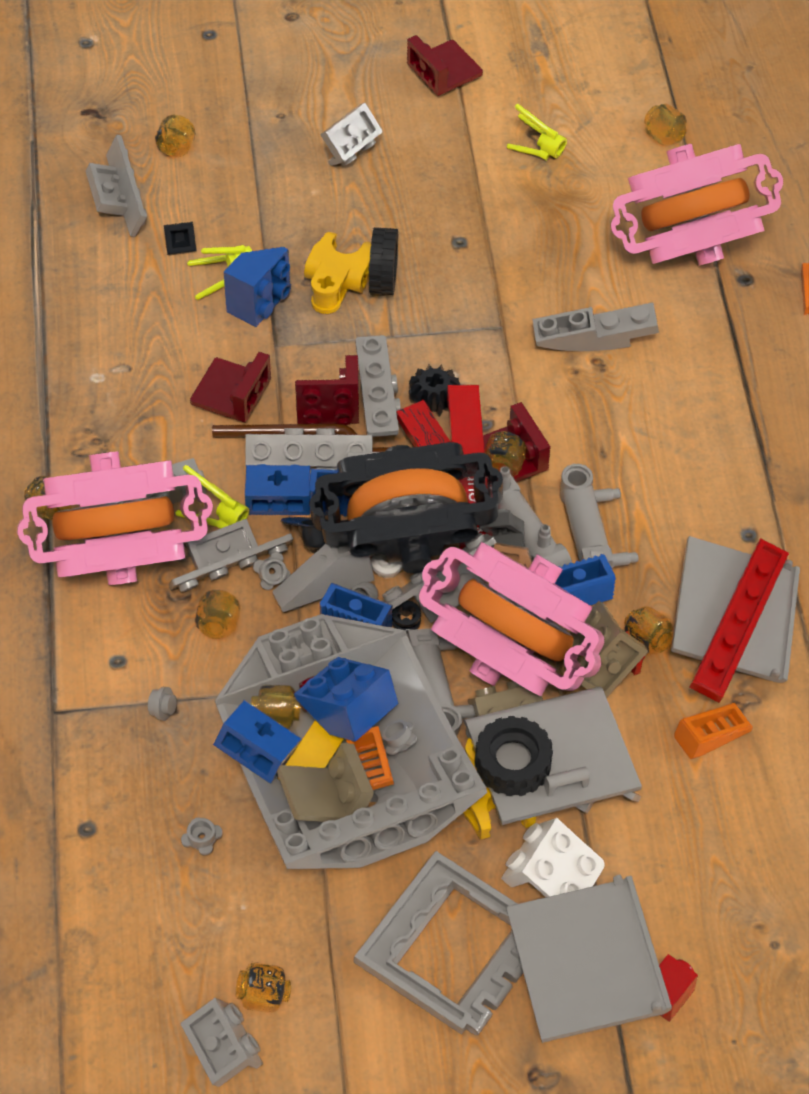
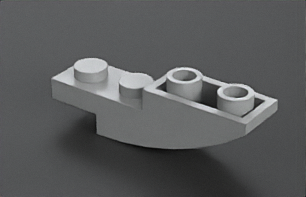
M654 303L599 314H593L592 307L532 319L536 345L563 351L582 352L631 347L630 339L659 333Z

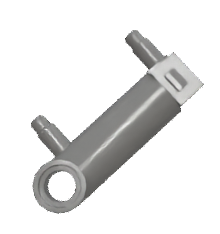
M571 464L564 468L561 475L560 499L565 504L580 562L582 559L587 560L588 557L593 558L594 555L599 557L600 554L606 556L611 568L638 562L639 559L636 552L612 554L597 502L612 501L613 499L620 498V489L594 490L592 485L593 473L585 465Z
M502 467L500 472L503 476V499L498 504V509L510 510V513L524 521L525 547L529 549L532 562L538 554L560 567H563L564 564L569 565L570 562L572 563L567 549L561 543L556 544L551 536L550 526L540 521L520 492V487L511 476L510 469ZM488 487L489 496L491 497V489Z
M431 628L408 630V639L458 738L462 719L473 718L476 715L472 704L454 706L440 651L455 650L459 647L442 637L438 638V635Z

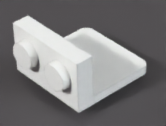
M554 818L540 824L534 823L528 828L523 836L525 842L507 860L506 866L508 868L501 879L510 887L529 882L545 897L592 887L604 869L605 864L600 856L558 818Z

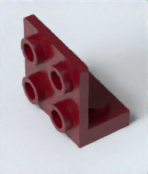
M417 35L407 39V64L437 96L483 75V69L455 40H449L431 49L429 44L424 43Z
M258 351L253 362H248L246 367L218 357L214 358L192 394L190 404L246 423L271 380L270 355Z
M345 355L346 368H339V379L295 381L298 424H359L358 355Z
M523 403L511 405L510 420L507 421V427L483 435L484 451L490 457L493 468L500 471L502 467H508L511 476L518 482L549 470L551 446ZM496 432H500L496 434V436L501 435V437L494 436L493 438H490L491 435L495 434ZM512 432L516 436H506V434ZM504 437H506V438L513 437V438H515V441H514V439H509V441L506 442V441H504ZM520 438L523 440V443H522L521 446H519V444H520V442H519ZM501 443L512 444V446H509L506 455L490 453L491 444H494L492 446L501 445ZM508 445L505 446V447H502V449H503V450H506L507 447H508Z

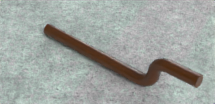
M344 424L212 425L213 438L246 437V434H285V428H304L303 435H316V429L318 428L335 429V435H357V433L351 427ZM373 447L372 452H385L390 447Z

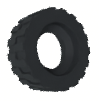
M373 228L369 261V293L394 295L398 260V229Z
M515 716L495 719V722L487 724L484 731H481L478 735L474 761L477 773L483 780L484 785L487 788H492L498 794L524 796L528 792L533 793L540 785L544 784L545 776L550 774L553 744L551 739L548 738L546 730L540 728L539 724L535 721L531 722L528 718H516ZM513 742L526 746L531 754L529 764L520 770L506 769L501 766L496 758V753L503 744Z

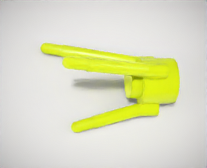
M516 104L515 109L520 112L518 118L541 134L537 142L541 149L537 150L514 144H507V148L535 155L544 160H547L549 156L557 159L566 147L567 138L559 135L558 132L549 128L528 110Z
M244 245L202 248L201 253L226 255L189 260L187 265L195 266L226 261L227 266H229L241 253L251 252L252 249L250 246ZM224 280L196 294L195 299L200 300L225 287Z
M188 465L183 466V470L186 473L196 476L202 486L221 500L216 509V515L219 516V520L208 517L206 519L207 525L221 529L248 518L250 512L248 507L232 499L223 490L210 483ZM181 510L175 512L176 516L185 518Z

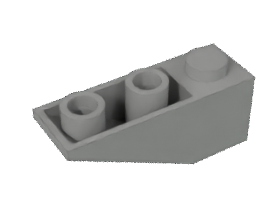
M325 544L272 591L273 596L282 612H286L322 599L331 583L351 589L361 582L374 581L370 557L351 555L349 544L341 546Z

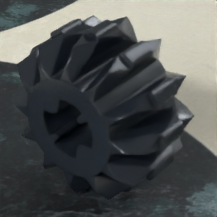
M428 364L426 370L418 368L415 376H411L409 381L410 402L415 404L424 400L431 412H436L441 416L443 410L448 411L447 387L448 385H460L459 378L455 377L453 369L444 371L442 364L438 368H432L430 364Z

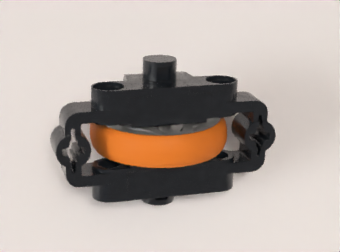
M447 442L413 448L407 445H396L388 448L385 452L351 456L340 460L337 463L338 473L323 475L316 480V493L310 499V512L313 526L317 530L322 531L323 540L327 545L341 546L349 544L351 555L356 557L385 554L389 563L402 562V568L405 572L420 573L423 572L427 563L431 562V557L442 555L444 545L470 541L478 535L477 525L490 524L497 519L498 504L503 499V476L498 469L492 467L491 459L487 454H464L463 447L459 443ZM474 476V499L476 503L470 504L468 503L466 491L459 480ZM485 477L488 481V487H490L491 489V497L489 496V490L488 488H486L485 485ZM337 496H350L347 508L348 522L340 523L341 513ZM323 501L326 502V509L328 510L327 522L325 521L324 512H322Z

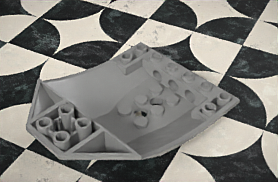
M324 614L307 618L301 622L259 636L215 699L223 724L245 700L302 740L315 719L309 712L305 713L301 709L295 697L283 696L282 690L285 688L283 694H291L292 692L289 691V687L292 686L294 691L297 692L300 689V682L309 677L316 676L328 666L330 661L341 657L389 669L399 704L373 726L379 727L381 737L383 729L395 720H403L413 724L412 733L417 736L415 744L395 755H388L386 752L394 784L373 790L374 795L370 802H376L375 805L357 809L353 814L335 821L319 822L294 819L281 782L277 779L278 775L270 784L240 764L287 869L361 868L428 842L487 793L486 786L463 749L431 688L408 639L406 630ZM267 684L266 686L279 685L269 688V695L265 698L267 699L265 703L276 705L272 708H260V688ZM273 689H277V690H279L280 692H279V693H274V694L272 695V697H273L274 699H272V698L270 697V695L275 691V690H273ZM377 748L358 753V755L377 750ZM376 757V758H372V759H369V760L361 761V763L368 762V761H371V760H375V759H378V758H380V757ZM382 765L366 769L365 772L381 768ZM384 774L368 778V780L384 776Z

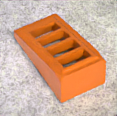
M732 703L681 719L674 737L688 757L694 759L751 732L753 726L737 705ZM726 717H728V719L734 725L733 727H731L725 720Z
M378 726L370 728L356 742L346 739L348 744H354L357 753L377 748V750L359 755L361 761L380 757L362 763L364 770L382 765L381 768L366 772L368 778L384 774V776L369 780L373 790L394 784Z

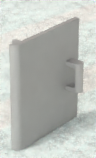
M691 536L687 538L671 645L672 652L699 660L703 659L751 554ZM791 560L785 561L736 671L777 683H783L788 680L800 567H793Z
M601 686L463 720L466 725V735L471 739L474 750L476 748V741L478 742V735L481 731H484L485 726L495 722V719L501 717L502 719L508 718V716H515L516 718L525 717L531 722L535 721L539 724L540 728L546 730L548 738L552 741L551 771L549 776H545L544 784L540 785L533 793L528 792L524 796H506V794H498L488 787L502 825L638 791L642 788ZM511 742L503 744L497 750L496 758L504 768L520 770L529 764L531 754L526 746Z
M616 875L613 877V882L506 907L542 1043L662 1015L671 1010L670 999L632 876H627L623 879L621 875Z

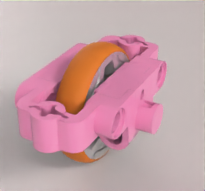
M692 144L666 151L670 165L628 178L632 192L621 195L614 200L613 211L615 217L611 223V231L614 236L622 239L623 246L628 253L637 254L648 250L652 264L695 252L699 266L724 258L721 248L722 243L765 231L761 216L773 213L780 208L781 198L779 191L783 186V177L777 170L772 169L770 160L766 155L756 154L744 158L740 144L697 157L695 156ZM756 165L758 174L754 180V187L760 195L765 196L767 205L762 207L754 205L734 212L727 210L709 216L710 214L733 208L749 201V188L742 178L722 183L718 182L722 181L721 178L748 170L747 167ZM765 174H768L769 178H775L776 184L772 185V191H769L768 187L761 186V182L765 180ZM662 196L665 200L642 208L641 217L643 224L651 232L673 225L677 226L671 227V231L645 238V242L636 244L634 234L637 232L638 222L632 214L627 213L625 204L631 202L637 204ZM619 209L626 222L631 221L633 224L629 228L628 234L630 243L627 241L626 234L624 235L622 230L617 231L616 225L620 224L621 218Z
M119 451L89 455L91 472L44 478L46 495L30 497L24 501L22 505L23 519L19 521L17 526L18 537L23 543L27 544L28 553L32 560L37 563L56 561L58 577L106 571L108 585L138 581L135 566L184 559L183 542L200 540L206 535V519L212 512L213 504L211 499L202 493L201 482L196 476L173 475L171 460L121 467ZM185 485L186 495L180 502V510L183 516L190 520L191 530L172 529L152 533L151 530H146L167 526L174 519L173 504L168 497L146 498V494L176 490L175 487ZM197 497L198 502L204 503V508L199 510L198 517L194 511H189L188 505L193 504V498ZM78 504L79 508L56 512L53 516L52 524L54 533L59 540L83 539L84 543L54 547L52 551L43 552L42 542L48 535V528L46 523L37 517L36 508L47 505V508ZM29 511L35 526L41 527V532L36 534L35 550L30 536L23 534V529L28 528V522H30Z
M481 542L474 555L456 547H449L444 550L439 560H433L424 567L422 579L425 584L420 591L419 600L424 607L439 615L431 630L475 657L476 660L469 671L485 682L495 686L503 674L529 691L542 696L549 683L557 688L573 691L581 685L584 678L592 677L600 670L601 658L599 653L604 645V636L599 630L585 623L593 607L555 584L563 569L537 554L530 567L527 568ZM461 562L467 565L466 568L489 582L488 585L477 579H471L461 589L458 601L465 610L472 614L470 616L446 603L444 605L440 602L443 593L451 592L458 586L460 581L458 567ZM438 571H441L446 576L444 582L440 581L436 576ZM554 622L575 634H578V632L583 634L585 639L582 644L573 647V636ZM534 651L554 661L560 662L564 659V665L567 669L564 675L561 676L556 673V668L533 655ZM579 655L584 656L585 660L589 662L587 668L580 667V663L577 661Z

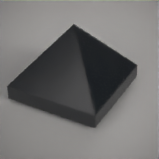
M193 221L164 225L167 255L197 251Z

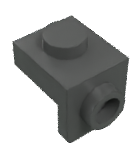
M498 509V517L493 523L479 525V529L492 535L497 543L525 547L524 521L510 513V510Z

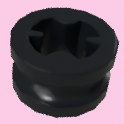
M406 600L393 609V628L406 630V633H408V630H417L420 627L421 609L416 603ZM409 615H412V620H410L407 617Z

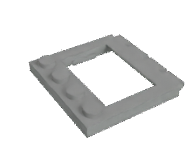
M435 851L354 956V963L461 1035L465 1030L474 1035H479L493 1015L487 1007L497 1010L513 988L509 981L516 983L523 974L512 930L458 1004L442 995L441 990L414 972L410 971L409 973L397 964L454 889L509 925L510 921L506 907L517 903Z

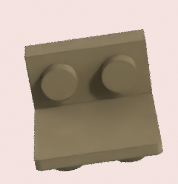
M598 601L593 606L585 623L599 630L604 636V645L599 653L601 667L596 675L584 678L581 685L586 689L601 686L607 698L648 653V650L644 644L622 630L606 605ZM570 632L574 638L573 647L581 645L585 636L579 632L578 634ZM578 656L577 661L580 663V667L587 668L589 662L585 660L584 656Z
M341 743L335 757L330 761L329 768L280 765L277 770L293 817L296 820L335 821L353 814L357 809L367 808L374 795L354 744Z

